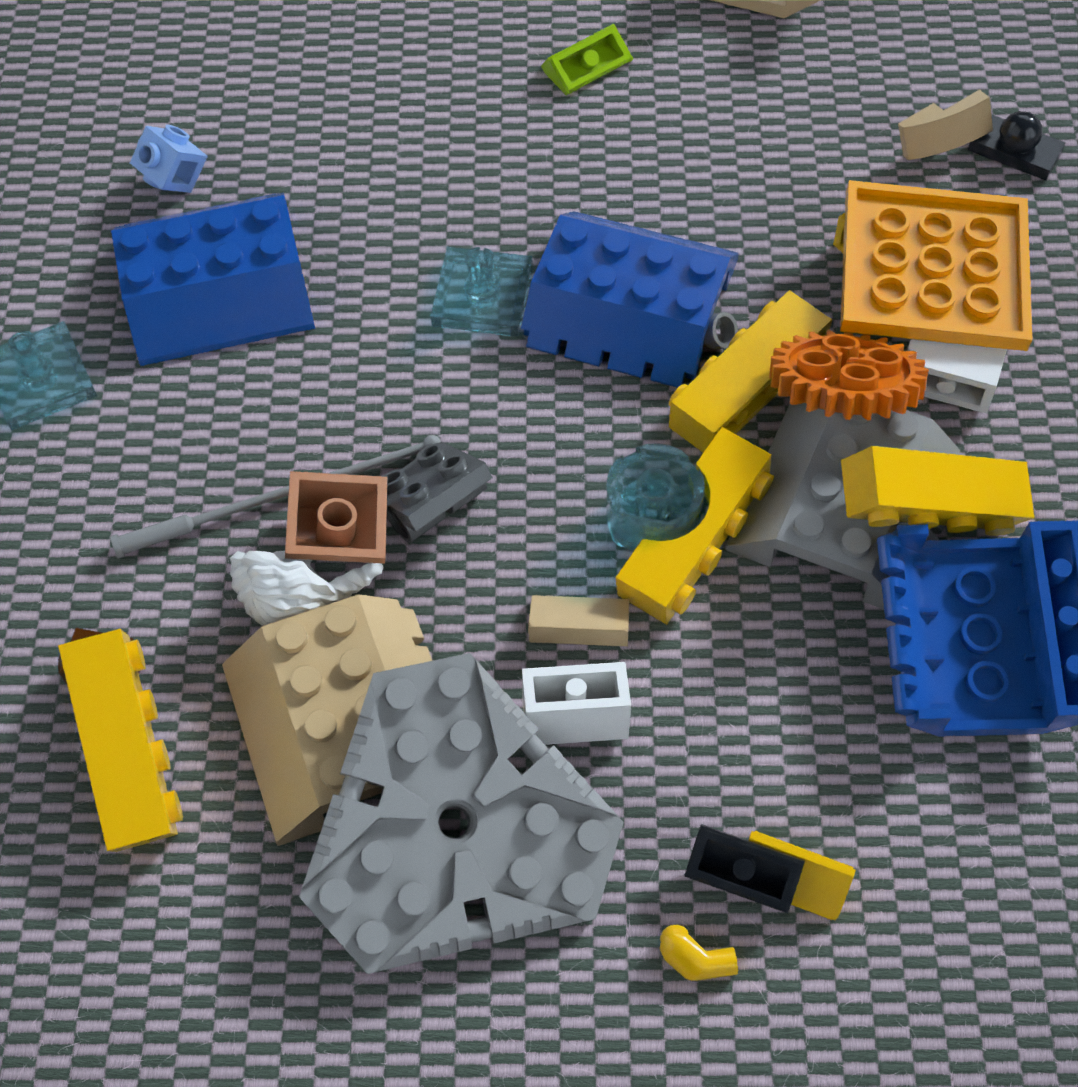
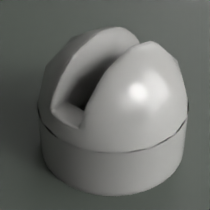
M713 313L704 337V345L712 349L728 348L731 339L738 332L736 320L730 313ZM716 326L720 327L721 333L716 334Z

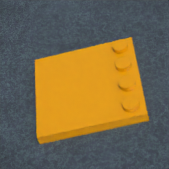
M849 180L845 198L840 332L1028 351L1033 340L1028 198Z

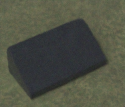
M701 824L684 876L788 914L805 860Z

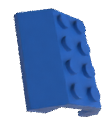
M284 192L207 207L201 210L168 215L158 219L125 224L111 230L122 301L140 366L315 329Z
M575 211L561 214L530 284L521 329H524V335L528 336L526 347L558 355L561 342L565 340L568 341L564 355L565 358L598 367L602 363L604 351L610 352L607 369L643 378L647 362L652 363L654 366L650 381L678 388L684 384L685 376L691 380H694L702 360L706 331L721 290L727 291L739 253Z
M1078 520L1029 522L1020 538L926 540L929 535L928 524L897 525L895 531L877 538L880 572L890 576L881 580L885 619L896 624L886 628L890 668L901 671V674L891 677L895 713L906 716L908 727L938 737L1044 734L1078 725Z

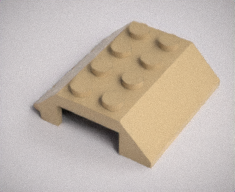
M358 594L261 626L222 664L277 846L321 831L325 820L323 814L327 813L333 794L339 795L345 778L344 775H340L373 673L432 661L428 647L418 646V644L423 642L424 637L414 610L401 608L397 599ZM365 783L360 801L381 794L383 788Z

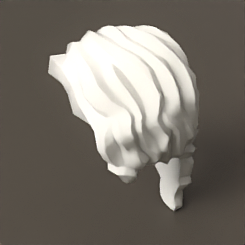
M249 550L247 553L237 551L230 557L231 586L238 594L239 602L244 604L246 613L262 626L349 598L363 587L369 586L372 579L382 574L384 569L382 563H366L361 568L352 569L344 575L336 577L331 582H327L317 575L310 566L312 560L285 559V551H276L274 553Z

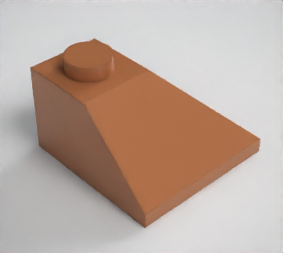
M290 471L285 559L385 564L387 477Z

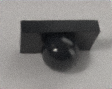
M1018 111L1011 113L1006 119L992 115L993 131L969 143L968 151L1047 181L1063 152L1066 142L1042 134V124L1034 114Z

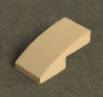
M977 90L945 110L932 103L898 123L903 157L907 160L937 155L963 146L993 131L990 97L981 90Z

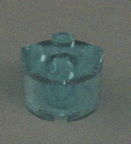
M645 444L636 447V452L625 458L622 455L613 463L607 476L606 521L613 542L618 546L625 547L634 552L642 539L655 541L673 540L690 533L700 524L705 482L700 469L698 472L686 453L676 447L665 444Z

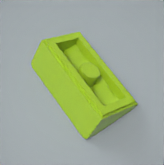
M612 24L548 57L541 67L544 73L567 96L633 60V57L615 24Z

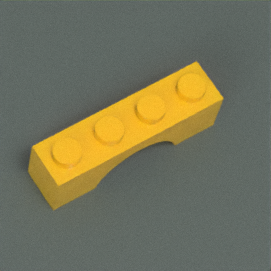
M721 427L696 462V485L704 494L709 505L704 519L690 533L673 540L655 541L642 539L615 577L617 595L622 599H629V603L666 625L675 612L680 615L683 614L695 596L696 589L693 586L701 574L709 576L717 566L722 556V550L719 548L728 535L735 538L743 528L748 518L746 509L755 498L760 501L769 490L774 479V475L770 474L772 454Z

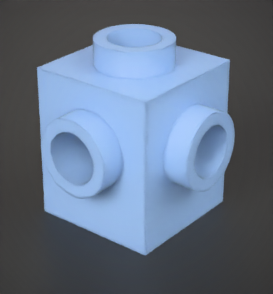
M166 125L165 128L145 126L130 164L144 175L143 180L152 187L161 190L191 193L208 156L188 141L190 136L176 126Z

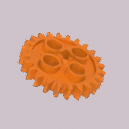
M827 330L826 336L809 332L808 339L795 335L793 336V342L782 341L781 348H774L773 356H771L769 378L771 379V387L778 388L779 397L790 396L791 405L806 403L807 412L820 408L825 410V417H830L835 412L842 413L846 420H850L853 415H861L864 419L871 420L873 413H877L887 419L890 418L891 410L905 414L907 407L916 408L918 400L924 399L929 370L924 368L925 360L916 359L917 352L903 351L904 344L902 343L888 345V338L886 337L872 340L869 334L856 337L850 332L835 334L833 331Z

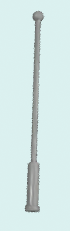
M429 435L422 443L348 466L329 474L354 475L416 455L426 446L440 443L441 440L435 435ZM289 486L194 517L182 515L120 536L118 534L112 535L110 539L118 559L125 557L127 553L191 533L194 526L289 495Z

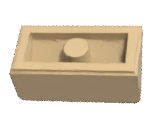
M532 595L528 624L530 643L628 647L629 599Z

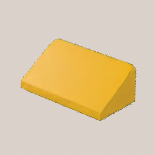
M751 831L749 841L805 860L791 905L824 918L836 920L840 915L856 871L853 869L854 867L758 831Z

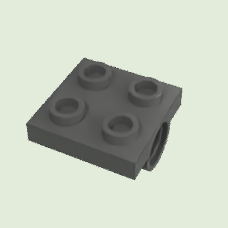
M443 442L431 444L420 450L416 459L402 469L390 471L382 476L387 477V519L400 537L406 542L411 543L446 518L445 511L453 514L487 489L486 482L493 477L484 461Z

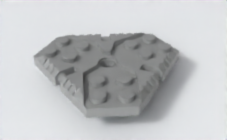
M470 653L373 673L340 775H344L345 778L339 795L333 794L299 896L367 974L472 949L473 942L491 939V943L494 944L594 920L598 913L624 822L600 795L590 787L588 782L562 756L554 745L548 748L535 734L539 728L512 701L510 696L500 688V685ZM519 748L533 762L522 774L508 760ZM365 783L383 788L378 807L360 802ZM446 808H458L466 815L468 821L467 829L458 838H450L440 830L439 817ZM482 898L486 917L467 921L463 902Z

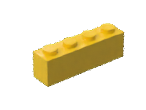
M790 290L777 302L770 301L760 312L757 321L748 329H740L731 339L728 348L720 356L714 355L710 357L702 366L699 375L689 385L682 384L675 390L669 400V428L702 453H704L721 427L737 434L778 394V388L771 387V379L769 378L771 356H773L774 348H781L782 341L793 342V336L795 335L808 339L809 332H815L820 336H826L827 330L831 328L832 319Z
M870 446L841 460L847 518L866 519L869 526L885 527L904 522L908 523V525L928 524V529L939 525L947 526V531L950 533L969 532L981 528L985 529L986 535L998 536L1013 533L1015 525L1035 518L1028 465L1024 461Z
M117 629L58 645L107 851L119 852L178 835L176 822L183 821L182 809L176 791H167L163 771L170 770V761L163 739L155 741L150 721L158 719V713L151 690L143 691L138 671L146 669L138 639L131 641L128 634L122 629Z

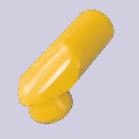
M670 925L662 931L660 935V952L664 960L685 979L698 981L738 975V963L734 947L706 951L689 935L688 930L681 925Z

